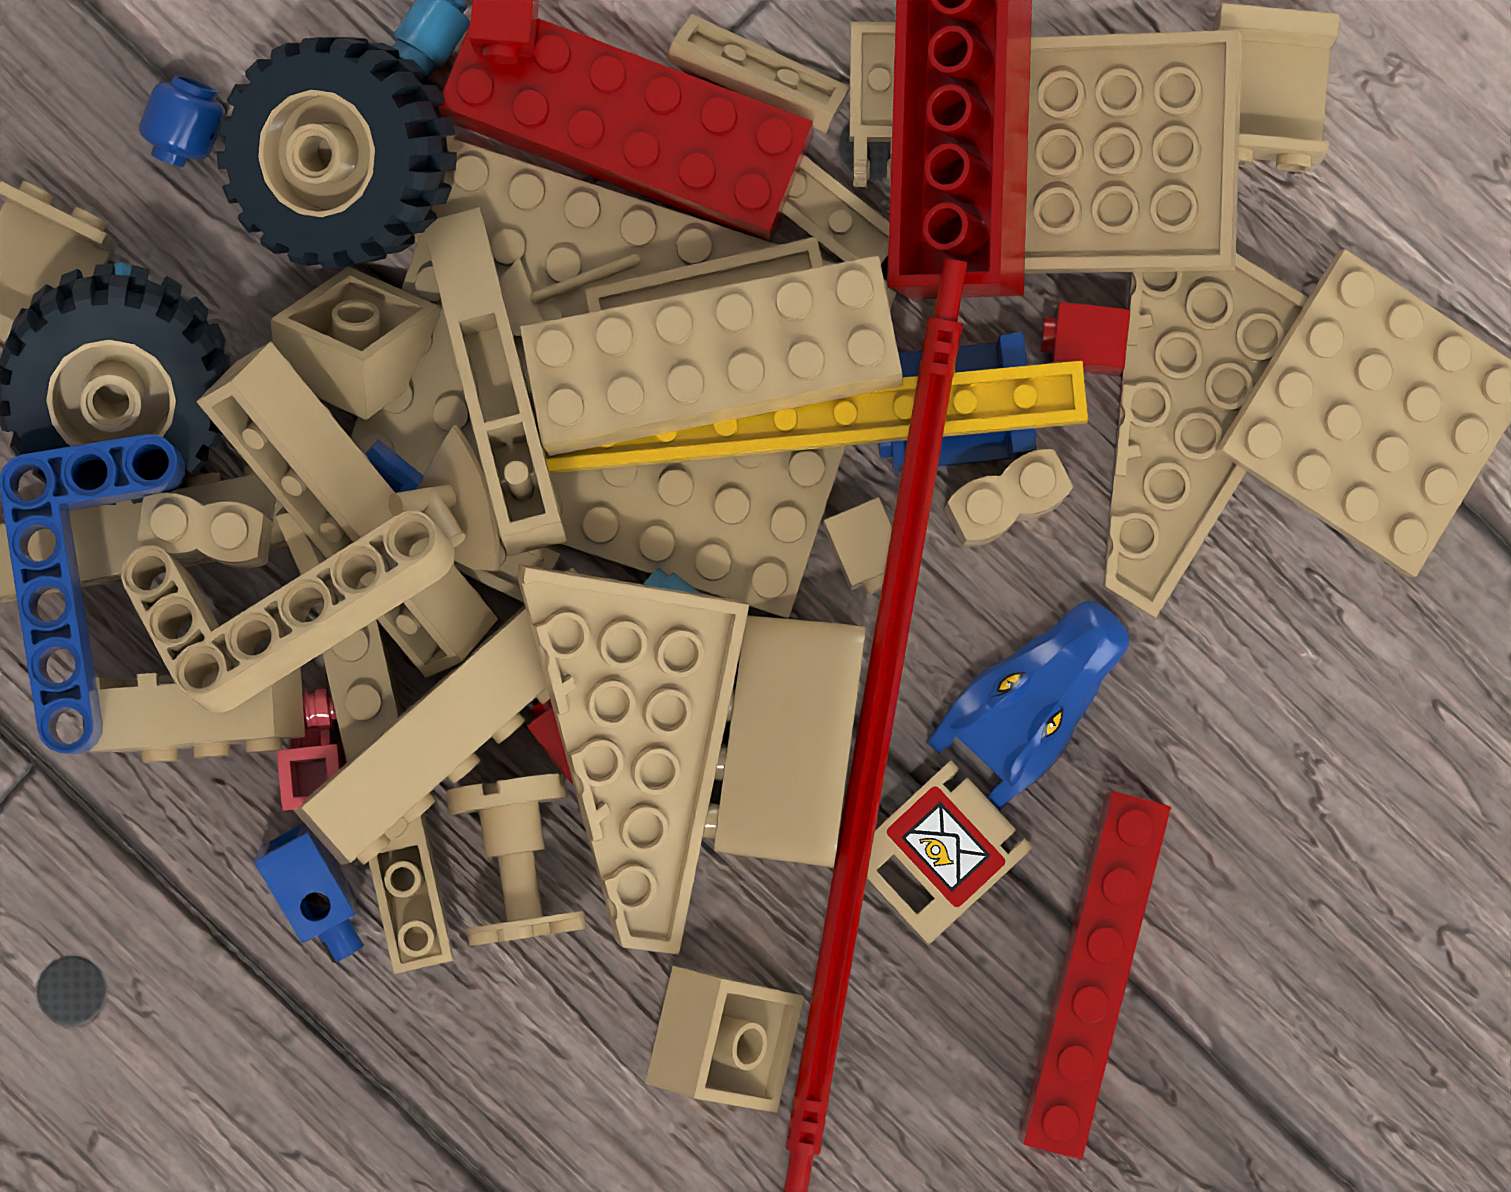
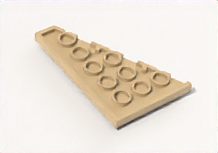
M1237 253L1235 271L1131 272L1128 309H1131L1125 368L1122 371L1103 589L1153 620L1161 611L1247 472L1215 450L1309 297Z
M519 564L517 575L615 940L623 948L679 955L749 604L740 600Z

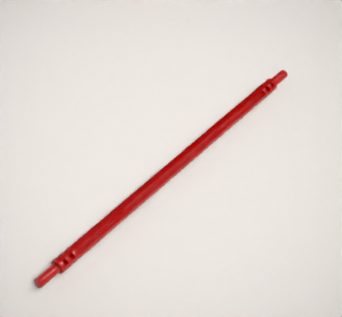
M943 259L934 317H927L926 334L922 345L923 351L919 363V374L798 1080L793 1097L792 1115H790L789 1132L785 1148L790 1150L783 1192H808L814 1155L821 1153V1141L826 1124V1112L829 1106L832 1077L952 380L955 374L956 357L959 351V339L963 328V323L957 321L968 262L954 259Z

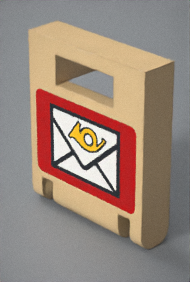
M952 760L875 830L867 874L869 883L927 945H930L1033 848L1024 838L1016 843L1007 854L1000 845L1016 831V828L968 777L952 792L943 785L944 782L952 779L959 769ZM892 855L903 864L934 898L917 914L876 871Z

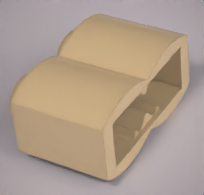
M1055 449L1036 450L1016 459L1005 469L1001 476L981 477L962 486L949 499L944 512L962 547H977L988 544L1002 536L1015 521L1033 520L1050 513L1063 502L1072 490L1073 485Z
M157 493L143 498L137 541L144 546L155 545L160 547L176 560H195L208 556L220 564L229 567L248 569L267 564L273 522L257 509L243 503L221 501L203 506L196 500L184 495Z

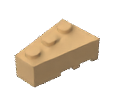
M301 667L234 709L224 713H212L202 708L180 690L171 674L158 676V673L137 674V678L103 679L95 677L103 722L102 735L98 743L87 752H142V763L178 761L179 749L193 748L194 758L230 756V744L246 743V753L283 750L282 739L305 737ZM219 668L211 670L202 681V688L210 686L216 680ZM83 719V732H84L85 722H84V719Z

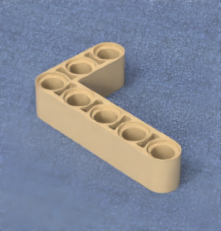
M406 511L396 515L221 626L218 625L192 575L160 547L152 545L135 549L127 556L122 565L121 579L127 594L175 684L202 708L212 713H224L234 709L441 579L449 572L454 562L455 551L452 542L427 514L419 511ZM429 538V543L425 550L418 555L409 556L412 546L418 540ZM377 570L375 579L368 587L357 589L360 579L366 573ZM166 572L163 582L157 588L150 590L153 580L159 574ZM324 603L321 614L315 620L305 622L309 610L317 604ZM192 619L189 631L184 636L176 639L179 627L184 622ZM272 635L268 648L262 653L254 655L257 643L262 638ZM219 668L216 680L210 686L202 688V681L211 670Z

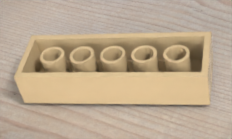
M879 255L520 326L541 443L549 456L903 386L902 369Z

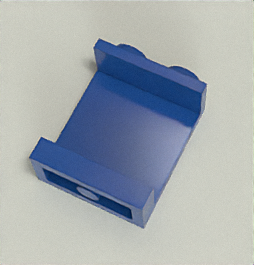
M1024 333L1000 335L997 342L959 346L955 373L1027 366ZM923 350L898 353L902 378L918 376ZM1035 428L943 437L938 467L1018 459L1029 452L1037 450ZM907 440L878 443L880 459L891 457L892 472L902 471Z

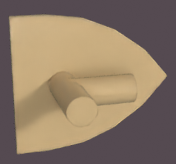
M454 425L424 472L420 485L415 490L392 493L388 500L389 510L393 516L406 511H419L427 514L452 542L455 551L454 561L474 570L498 571L500 570L499 530L485 473L459 425Z

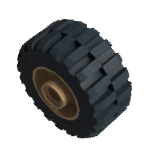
M315 37L303 38L301 43H285L271 50V59H257L245 71V76L250 83L234 85L227 98L228 104L234 107L231 116H221L217 134L225 136L226 142L225 151L216 152L218 170L227 169L230 183L223 185L222 188L228 203L240 204L243 212L238 215V220L248 233L260 231L264 233L260 239L263 247L274 254L288 253L290 262L304 266L320 264L323 268L363 264L386 259L387 254L404 251L415 243L414 234L424 233L425 229L437 220V214L431 208L433 205L447 203L452 187L450 184L444 183L445 172L456 170L457 152H448L446 136L456 134L452 117L441 118L437 108L445 101L437 85H422L420 81L425 77V70L413 59L399 60L398 49L384 43H369L368 39Z
M114 263L97 264L93 276L84 278L82 272L76 269L61 275L59 286L55 289L47 284L33 295L29 308H21L12 324L0 357V426L2 431L13 432L10 448L15 455L20 456L22 454L152 434L165 438L182 453L185 461V471L188 470L190 473L197 474L208 461L209 448L217 447L223 433L196 401L231 367L230 356L224 354L225 338L219 324L212 323L209 325L207 322L208 308L197 296L192 297L188 302L181 297L182 284L166 276L162 284L159 285L148 280L150 269L135 265L131 267L130 276L116 275ZM154 449L142 457L139 463V471L143 479L156 480L166 473L169 466L167 453L164 450ZM93 459L82 466L79 472V482L84 490H95L105 483L108 473L106 463L101 459ZM33 469L32 474L46 484L44 472L41 469ZM184 477L175 489L183 485ZM143 498L133 499L131 501L133 504L141 503L143 501ZM116 502L103 505H116Z

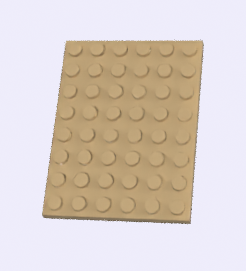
M453 139L449 152H457L456 170L446 171L444 183L450 184L452 190L446 204L433 205L431 208L437 214V218L480 207L499 279L520 258L533 292L629 255H639L640 263L634 267L537 303L544 321L590 313L584 290L587 288L778 245ZM424 232L421 234L419 243L417 242L401 290L440 306V318L405 392L367 420L358 416L351 435V440L363 453L379 439L422 475L454 425H459L482 466ZM822 259L824 266L836 264ZM884 279L889 309L891 312L892 305L897 292L887 288L888 280ZM514 337L533 411L536 412L522 337ZM846 446L550 473L567 538L566 542L557 545L649 575L657 568H660L669 576L674 572L697 591L715 597L740 600L749 604V608L782 619H789Z

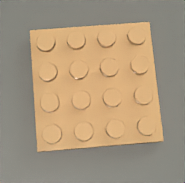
M1239 30L1031 37L1025 274L1235 271L1242 34Z
M1339 250L1215 451L1405 576L1416 577L1511 422V360L1348 250Z

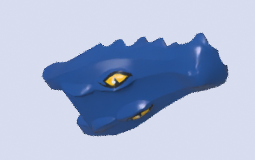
M1085 601L1076 605L1051 630L1029 641L1008 658L986 668L977 675L956 697L940 724L926 739V743L940 754L943 749L948 748L952 744L955 737L961 740L1002 779L1000 783L992 787L990 794L987 796L989 801L998 810H1001L1015 796L1042 778L1066 750L1077 724L1092 703L1101 681L1126 652L1129 646L1128 631L1115 614L1097 602Z

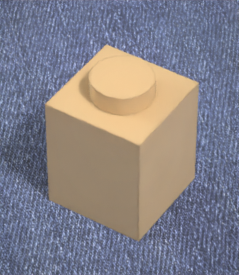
M878 497L825 519L823 523V528L850 591L863 586L867 595L882 590L892 526Z

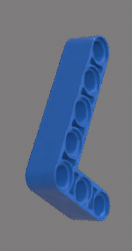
M144 434L22 454L12 458L4 465L0 474V494L37 730L41 741L49 749L58 753L82 754L90 751L98 743L102 735L103 724L69 510L139 499L152 494L173 491L181 483L185 475V461L182 453L173 444L158 435ZM154 449L164 450L169 458V466L166 473L156 480L143 479L139 471V463L142 457ZM93 459L103 460L108 469L105 483L95 490H84L79 482V472L82 466ZM41 469L46 477V488L43 494L34 500H24L18 490L21 477L27 471ZM50 529L56 539L55 550L47 559L34 561L28 552V542L36 531ZM59 589L66 601L64 612L57 620L44 622L37 611V603L40 596L48 590ZM68 649L74 657L75 670L66 681L55 683L47 672L48 659L55 651ZM75 709L82 715L85 728L82 736L76 742L67 744L58 737L56 723L59 716L65 711Z

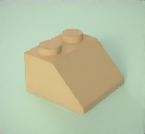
M348 266L271 319L272 343L291 363L294 370L317 398L367 420L405 392L440 318V306Z
M672 966L645 1084L694 1099L778 1113L804 996L715 974Z

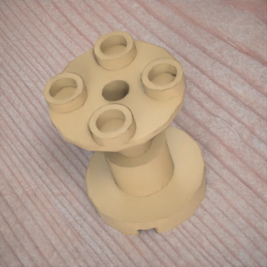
M556 773L501 780L497 781V783L486 785L481 783L446 790L449 815L479 812L486 858L498 857L507 922L466 928L469 946L586 929L584 911L543 917L533 853L534 851L545 850L538 803L568 798L564 774Z

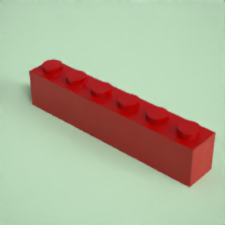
M1115 791L1105 794L1018 1140L1023 1145L1079 1160L1083 1159L1171 810L1169 805Z

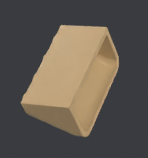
M747 615L738 659L736 686H733L726 718V721H731L728 745L721 744L714 778L723 780L720 804L709 803L705 822L704 838L715 840L714 852L834 867L866 627Z

